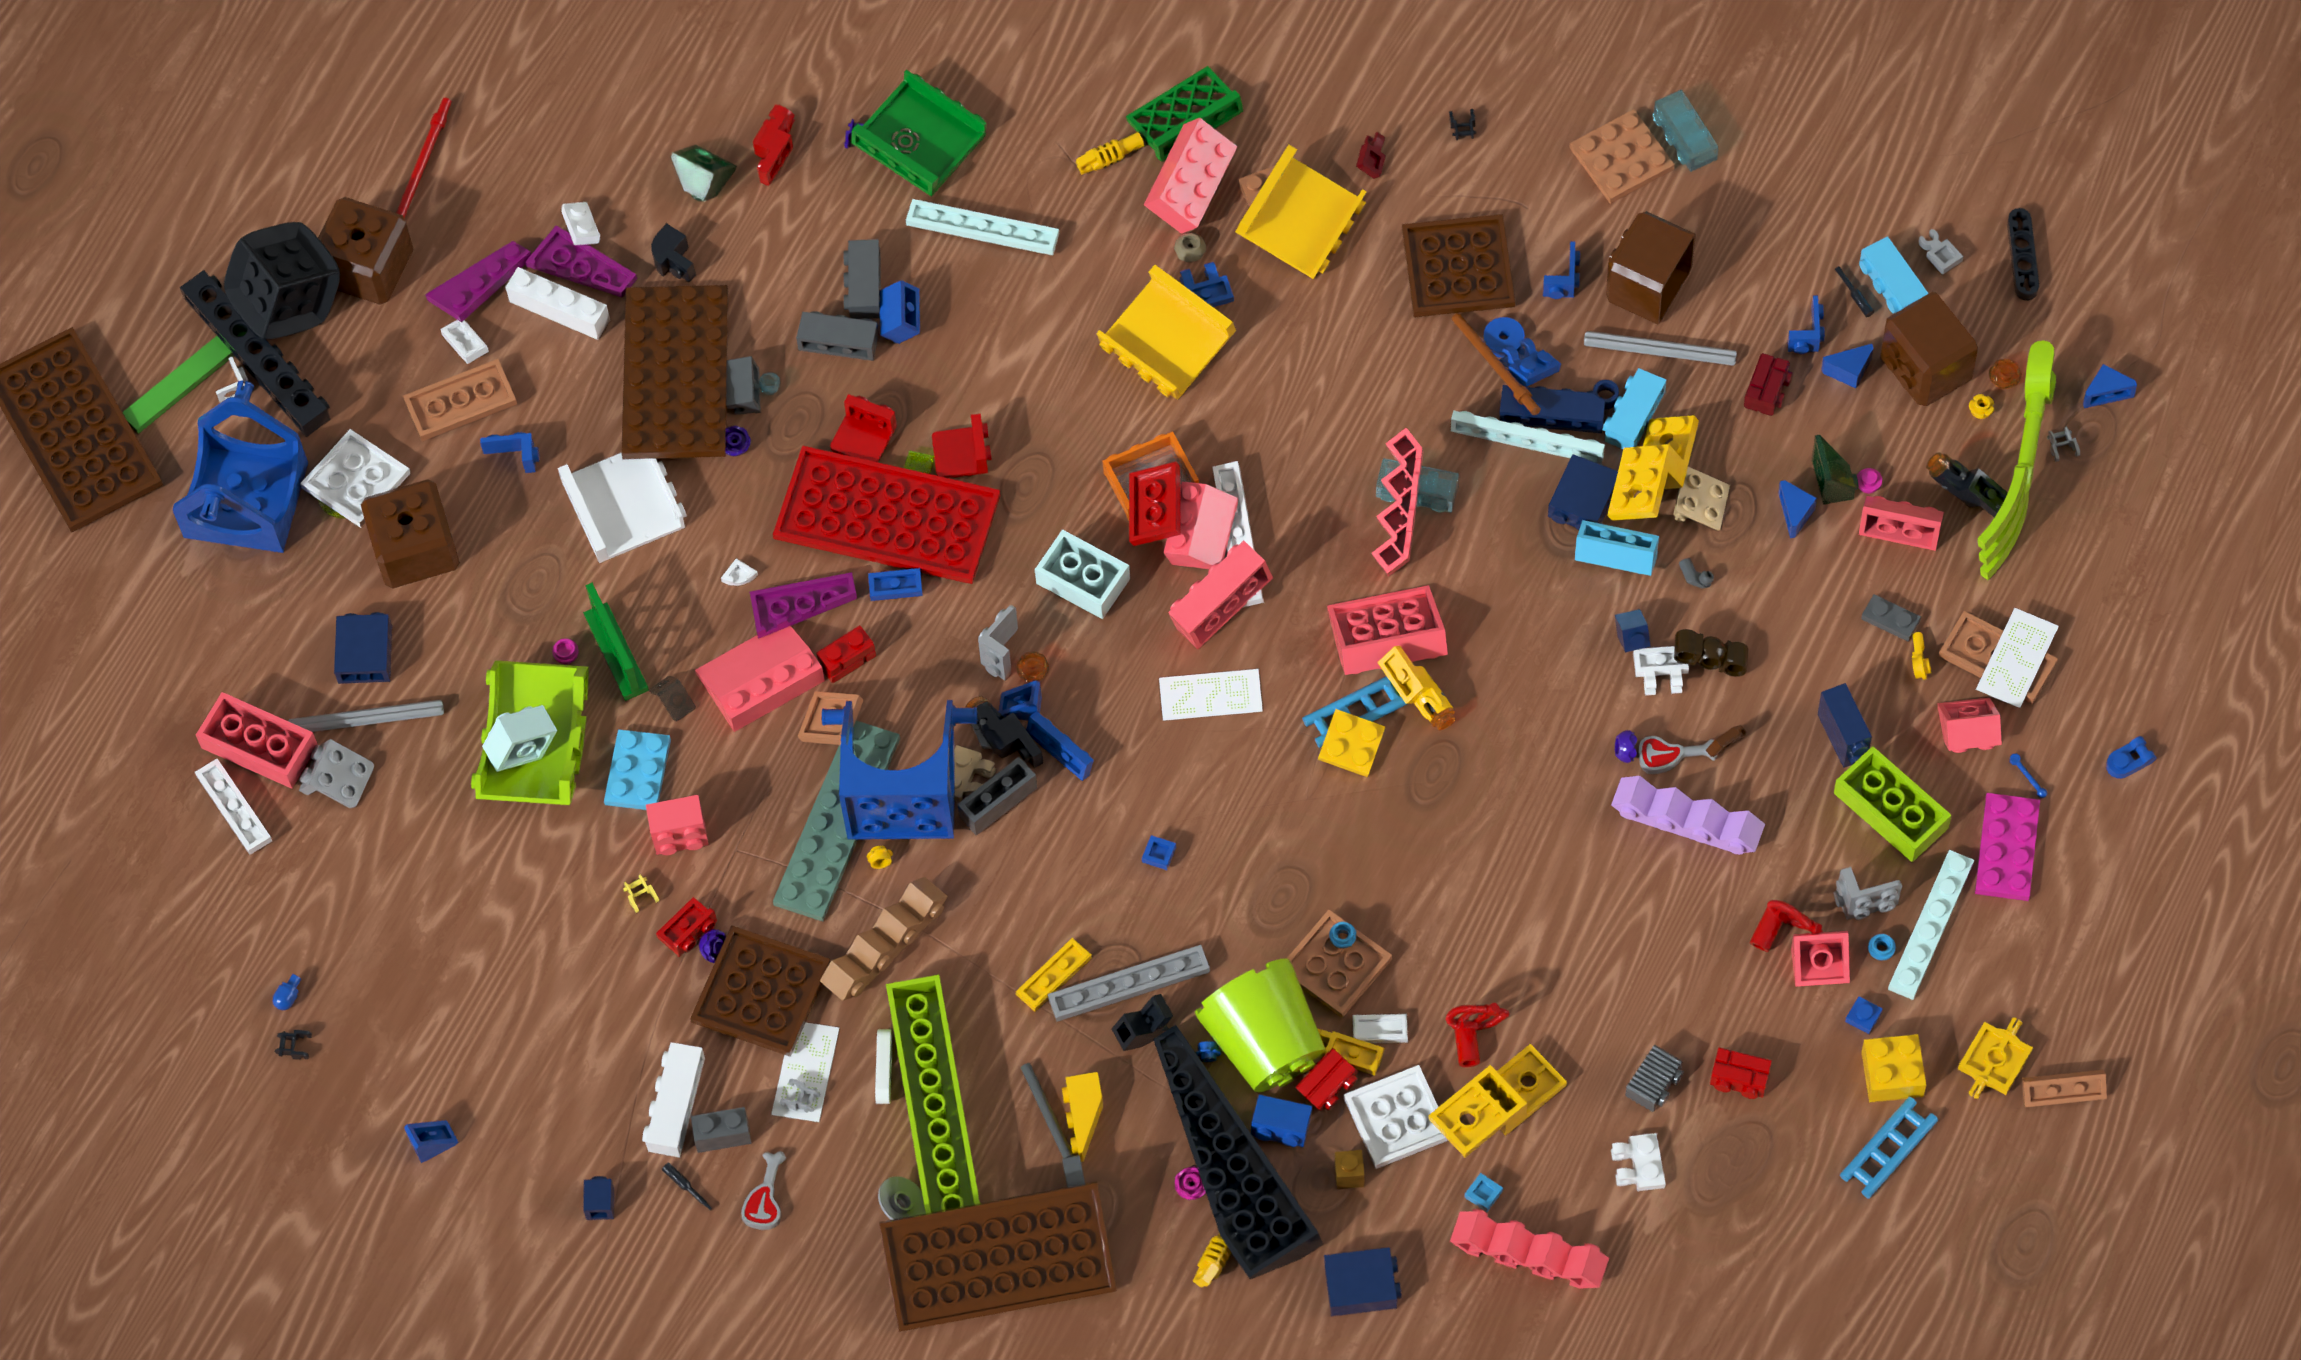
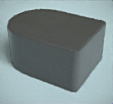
M1080 1155L1062 1158L1067 1187L1085 1184Z

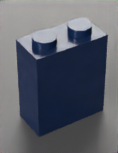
M1572 454L1549 503L1548 517L1556 523L1576 527L1578 531L1583 520L1601 524L1610 506L1618 471Z
M374 612L370 615L348 613L344 616H336L334 674L338 684L390 682L392 623L389 614Z
M1846 683L1822 691L1817 715L1843 768L1852 766L1870 749L1871 733Z
M1390 1247L1324 1255L1331 1316L1397 1309V1299H1402L1400 1282L1394 1281L1393 1273H1398L1396 1256L1391 1257Z

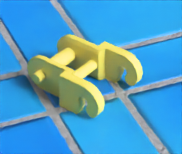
M641 874L638 880L630 884L624 882L625 887L623 888L624 892L628 891L629 902L636 913L639 912V909L635 903V897L645 892L651 894L656 903L659 902L651 885L647 886L645 882L647 878H643ZM642 884L644 889L633 894L631 889Z

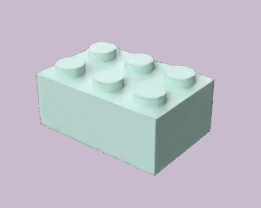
M1062 529L1035 568L1036 584L1103 619L1129 582L1130 571L1128 564Z

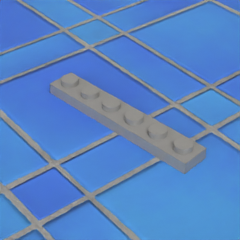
M1198 945L1048 994V999L1056 1022L1209 973L1210 968L1202 946Z

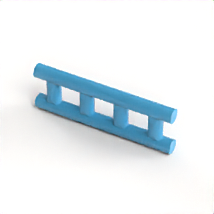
M1387 676L1302 717L1306 727L1315 724L1321 736L1315 738L1319 748L1322 747L1329 729L1324 718L1334 714L1335 709L1351 714L1347 707L1361 701L1367 713L1359 717L1373 722L1407 705ZM1384 689L1391 701L1377 707L1371 695Z
M1908 1097L1840 1174V1177L1846 1182L1854 1176L1866 1185L1861 1193L1868 1199L1871 1198L1938 1122V1118L1932 1113L1924 1119L1912 1110L1917 1104L1912 1097ZM1904 1118L1918 1127L1909 1138H1906L1895 1129ZM1887 1137L1900 1146L1891 1158L1878 1149ZM1870 1156L1883 1166L1874 1178L1861 1168Z

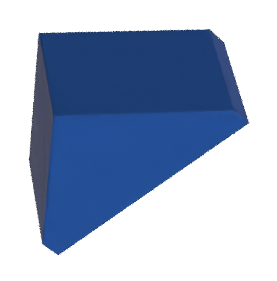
M1872 344L1825 356L1823 357L1821 370L1823 374L1857 388L1872 361L1874 347Z
M2103 364L2085 392L2083 406L2088 408L2134 398L2137 383L2135 380Z
M1783 480L1780 481L1778 494L1790 538H1795L1814 512L1816 498Z
M1035 680L1002 692L999 713L1004 718L1014 713L1018 720L1028 721L1029 717L1036 711L1040 713L1042 702L1040 682Z
M447 1120L406 1124L404 1127L408 1139L421 1163L458 1144V1140Z

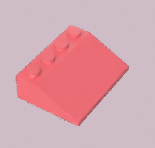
M1429 585L1327 605L1340 662L1345 675L1382 669L1377 662L1394 646H1401L1411 662L1448 655L1445 628Z
M791 626L759 639L758 635L695 670V673L734 732L825 681L822 666L810 648Z

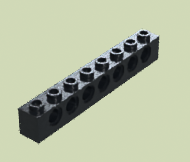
M203 270L183 284L180 290L184 300L226 345L305 437H308L330 420L328 413L330 407L322 396L316 397L310 382L307 379H300L297 375L299 374L297 368L291 361L285 362L282 358L284 355L276 344L271 346L267 339L259 337L250 329L230 303L227 295L222 291V284L215 275L210 277ZM209 298H216L212 302H206ZM225 315H231L228 319H221ZM241 332H247L244 336H237ZM257 349L262 350L258 354H252V352ZM271 367H277L274 371H267ZM293 384L292 387L288 389H283L285 385ZM301 402H308L305 406H298Z

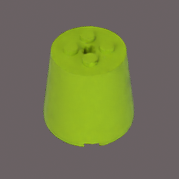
M1289 959L1274 960L1268 962L1265 965L1267 969L1256 973L1252 969L1212 993L1202 1002L1204 1008L1200 1007L1195 1011L1198 1020L1255 1092H1263L1277 1086L1283 1087L1289 1084L1296 1076L1315 1067V1064L1326 1053L1297 975Z

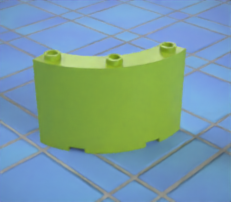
M495 660L491 669H488L486 673V685H490L487 727L482 729L481 735L482 744H484L498 716L504 713H516L528 706L534 708L543 705L557 732L542 759L496 772L483 748L477 772L472 774L471 787L475 789L476 799L559 805L571 804L576 789L574 774H579L584 746L587 716L581 715L582 711H584V700H588L589 667Z

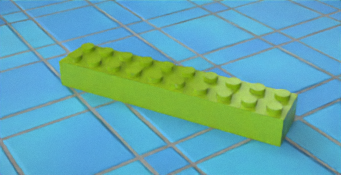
M934 975L886 984L925 1212L931 1213L979 1204V1195L940 976Z

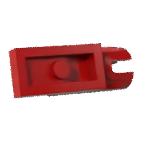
M776 104L768 115L771 117L770 120L766 119L763 122L762 127L753 140L755 155L762 158L757 167L760 183L770 186L793 149L792 136L789 133L795 122V119H793L795 115L787 108Z

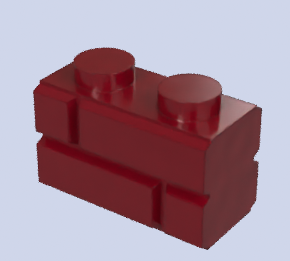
M1760 354L1745 395L1744 407L1769 416L1774 414L1776 408L1781 409L1785 394L1782 393L1783 387H1789L1793 372L1789 371L1790 362L1768 354Z

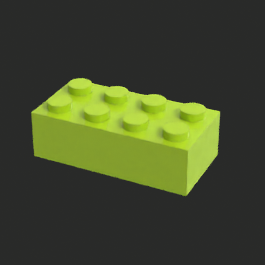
M1873 746L1836 780L1834 794L1911 862H1914L1949 829L1952 815Z

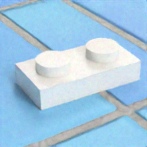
M587 202L562 204L561 212L574 245L599 243L600 234Z

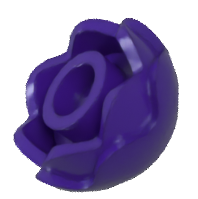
M739 426L727 427L726 454L729 456L744 454L751 443L747 430Z
M1630 730L1622 731L1615 739V755L1624 763L1634 761L1633 758L1637 755L1634 748L1637 738L1634 735L1635 732Z
M713 929L701 937L699 950L705 960L715 963L726 939L725 933L718 929Z

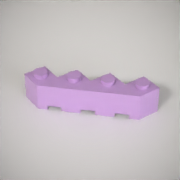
M1641 776L1621 778L1611 804L1626 819L1738 855L1756 851L1765 823L1750 811L1728 812L1713 799L1693 801L1676 787L1656 789Z

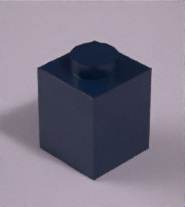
M1640 609L1615 615L1617 637L1625 653L1651 647L1648 624Z
M595 1176L590 1180H584L583 1211L586 1220L614 1219V1186L611 1179H607L604 1176Z

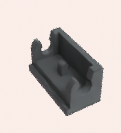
M752 356L726 360V407L734 409V414L736 415L754 412L761 413L759 367Z

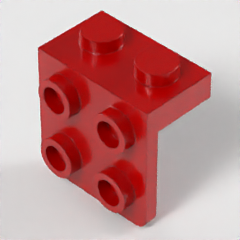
M848 394L844 401L846 415L830 444L831 450L838 454L879 462L897 427L895 411L887 405L871 403L863 396Z
M981 413L970 415L972 427L936 431L932 434L937 476L954 478L988 473L987 461H991L992 458L990 445L985 446L984 438H989L987 423H982Z

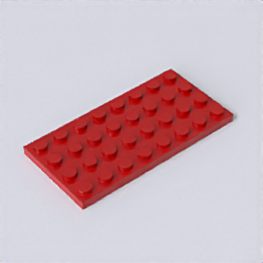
M802 445L773 532V539L903 569L920 568L921 573L973 584L1001 492L994 488Z

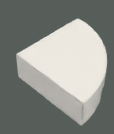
M735 559L721 577V580L725 584L739 586L754 580L758 573L755 569Z

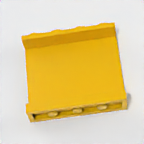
M1288 144L1235 232L1314 279L1318 271L1323 274L1330 260L1327 259L1329 253L1335 254L1342 241L1338 239L1343 232L1347 235L1354 223L1351 220L1354 213L1360 214L1366 204L1362 199L1367 191L1362 189L1357 197L1293 158L1297 149Z
M1154 265L1149 271L1152 280L1106 334L1100 330L1096 334L1100 340L1099 346L1109 354L1114 352L1119 356L1118 360L1129 369L1133 366L1139 371L1138 375L1148 383L1153 381L1158 385L1157 389L1166 397L1171 395L1178 400L1236 332V329L1230 319L1161 268Z

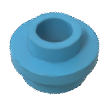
M1347 922L1336 923L1330 929V941L1338 948H1348L1356 940V930ZM1341 933H1345L1348 935V937L1346 939H1340L1338 935Z
M1886 934L1875 935L1871 938L1868 945L1869 953L1877 960L1890 959L1896 949L1894 940ZM1883 945L1886 947V950L1879 951L1877 946Z

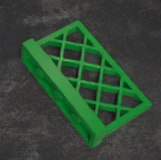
M1206 66L1128 114L1126 120L1151 146L1160 162H1163L1167 159L1184 124L1201 118L1216 129L1242 113L1243 106L1241 96L1236 90L1231 91ZM1206 76L1212 80L1210 86L1198 85V82ZM1182 91H1192L1190 98H1178V94ZM1196 92H1209L1208 98L1195 99ZM1213 93L1225 94L1219 100H1212ZM1163 103L1171 104L1170 111L1157 110V108ZM1175 105H1188L1187 112L1174 111ZM1193 105L1206 106L1198 113L1192 112ZM1142 116H1150L1149 124L1138 123L1136 120ZM1155 117L1168 118L1166 125L1154 124ZM1172 118L1185 119L1179 125H1171ZM1152 131H1165L1164 134L1156 139L1151 137Z
M593 583L585 585L592 609L583 612L584 617L624 700L627 701L648 692V685L608 603H602Z

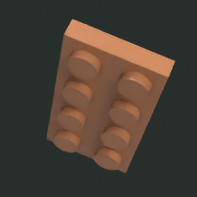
M499 359L403 395L421 441L517 405L516 398Z
M1964 611L1939 651V657L1981 678L2001 638L2003 630ZM2048 653L2045 654L2026 694L2025 701L2031 704L2034 703L2056 666L2058 658Z

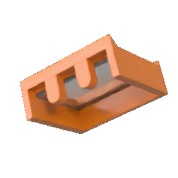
M1173 431L1167 434H1160L1144 444H1136L1120 454H1112L1102 461L1104 475L1107 477L1125 511L1128 521L1129 473L1177 462L1180 465V486L1182 481L1199 483V479Z

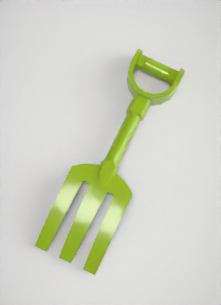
M2044 340L2035 342L2029 350L2025 379L2026 406L2024 417L2026 419L2018 464L2014 468L2010 489L1995 518L1977 538L1978 546L1982 548L1979 553V561L1983 563L1980 573L1987 580L1996 573L2011 552L2021 532L2028 509L2029 489L2031 488L2034 462L2045 404H2052L2056 387V375L2052 371L2055 355L2054 347L2050 342Z

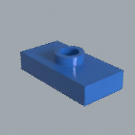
M920 568L868 573L871 601L923 596Z

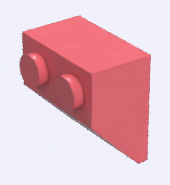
M1990 697L1937 703L1943 739L1949 751L1962 753L1970 748L1988 750L1996 745H2002L2000 714Z

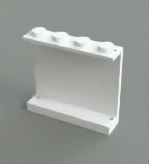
M622 453L573 473H571L568 465L558 468L563 486L599 563L685 528L683 520L687 516L681 502L677 504L674 499L677 493L672 482L667 483L664 476L667 475L662 461L657 462L656 459H622Z

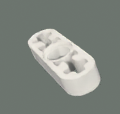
M878 1029L875 1085L876 1104H890L892 1029Z

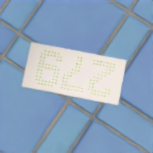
M2014 608L1976 690L2020 708L2059 626Z
M1258 669L1159 678L1163 720L1263 712Z
M805 1023L791 1057L784 1055L771 1115L819 1122L839 1027ZM790 1079L804 1082L806 1087L816 1088L821 1094L820 1097H815L813 1101V1112L808 1111L806 1113L800 1108H797L795 1111L789 1109L786 1104L785 1106L780 1104L781 1099L792 1102L797 1101L801 1093V1089H798L795 1084L791 1086L788 1083ZM804 1093L801 1102L806 1104L810 1095Z

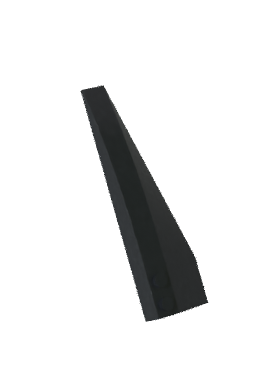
M1177 1025L1154 1038L1153 1040L1218 1231L1248 1278L1251 1280L1298 1261L1324 1245L1310 1219Z

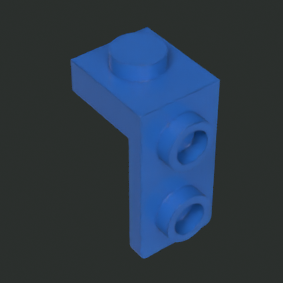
M1570 241L1569 276L1544 275L1543 297H1550L1552 299H1560L1562 297L1574 298V288H1579L1580 273H1575V266H1580V250H1575V241Z
M1813 295L1812 330L1789 331L1788 352L1798 354L1819 352L1820 342L1825 340L1824 326L1820 327L1819 319L1824 317L1823 304H1819L1818 295Z
M516 432L513 435H489L488 437L480 438L483 454L522 451V463L525 473L536 472L535 462H540L539 448L534 446L531 433Z

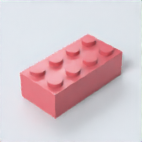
M1201 118L1184 124L1144 206L1181 234L1198 228L1238 146Z
M1243 541L1239 545H1234L1222 562L1215 563L1202 581L1195 582L1183 599L1176 600L1168 614L1176 629L1193 646L1199 649L1245 606L1249 599L1273 579V576L1266 561Z
M223 692L196 733L197 740L202 749L293 789L311 759L310 756L313 749L318 745L313 732Z

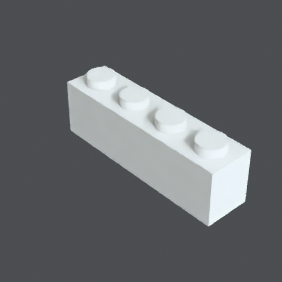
M519 267L506 285V291L511 303L597 340L610 321L606 304Z
M671 1042L669 1051H664L662 1057L663 1074L657 1077L655 1091L658 1092L656 1101L652 1100L649 1109V1117L652 1118L650 1125H646L643 1132V1142L646 1143L648 1152L674 1157L681 1156L705 1060L702 1048Z

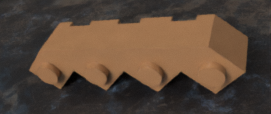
M926 877L910 882L899 903L884 908L874 927L858 934L846 955L831 960L820 982L842 1001L858 997L865 987L881 971H884L907 945L914 942L923 929L941 915L944 910L943 904L948 896Z

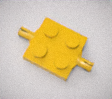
M2013 1017L2006 1030L1995 1028L1986 1022L1983 1023L1958 1066V1070L1975 1080V1083L1968 1092L1970 1096H1973L1975 1093L1974 1098L1978 1099L1985 1086L1992 1087L2007 1095L2033 1047L2023 1043L2016 1036L2017 1031L2022 1025L2019 1019L2016 1023L2017 1018Z

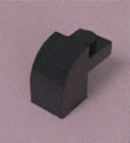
M667 223L660 229L652 241L651 251L655 267L663 277L670 270L676 278H683L690 283L696 274L693 262L682 256L689 249L686 235Z
M1162 994L1153 995L1140 1011L1123 1014L1112 1027V1031L1123 1051L1140 1048L1153 1042L1154 1038L1169 1029L1166 1024L1172 1019L1173 1014Z

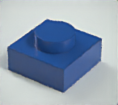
M1151 835L1142 856V863L1168 870L1176 850V843Z
M1858 996L1845 1022L1870 1034L1882 1014L1883 1008Z

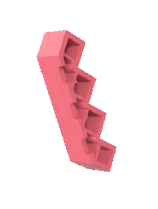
M1407 428L1386 443L1388 450L1399 462L1400 466L1381 479L1383 486L1391 494L1395 502L1376 516L1391 538L1373 551L1372 555L1389 577L1410 561L1423 460V449Z
M1479 1209L1459 1213L1450 1239L1451 1243L1467 1254L1479 1257L1481 1252L1494 1257L1496 1263L1516 1269L1517 1265H1522L1532 1269V1274L1554 1280L1555 1276L1570 1280V1286L1580 1289L1600 1288L1609 1257L1600 1252V1248L1596 1245L1586 1243L1584 1246H1571L1562 1240L1563 1237L1554 1232L1534 1235L1525 1229V1225L1521 1222L1511 1220L1509 1223H1496L1488 1217L1486 1212Z

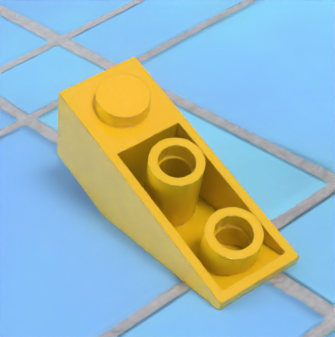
M1098 1072L1065 1077L1067 1087H1062L1064 1104L1070 1103L1071 1112H1066L1068 1129L1074 1128L1075 1137L1070 1138L1072 1153H1078L1081 1162H1084L1103 1109Z

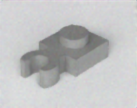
M1934 229L1929 231L1931 241L1925 240L1923 236L1919 237L1920 247L1924 250H1929L1926 256L1927 259L1942 275L1963 261L1962 254L1948 239L1943 242L1939 241V235Z

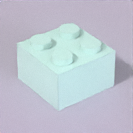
M543 705L534 708L528 706L519 712L512 714L504 713L498 716L482 747L496 772L542 759L557 729Z

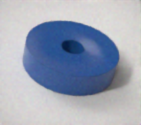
M1500 317L1487 324L1484 330L1483 341L1496 357L1503 358L1507 356L1502 351L1503 348L1513 346L1517 351L1523 348L1519 342L1525 338V333L1521 324L1516 320ZM1501 336H1507L1508 338L1504 340V339H1501L1500 337H1501Z

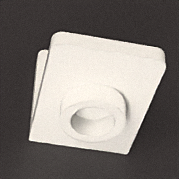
M230 357L229 361L237 380L248 381L243 368H237L233 358ZM238 382L216 391L220 403L230 398L224 396L230 391H236Z

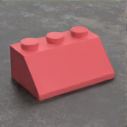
M1182 481L1180 486L1181 535L1167 538L1164 554L1172 565L1210 569L1215 563H1220L1224 560L1239 499L1207 484Z
M1867 496L1862 511L1859 535L1936 551L1944 512L1938 511L1934 507L1923 508L1905 501L1895 502L1881 496Z

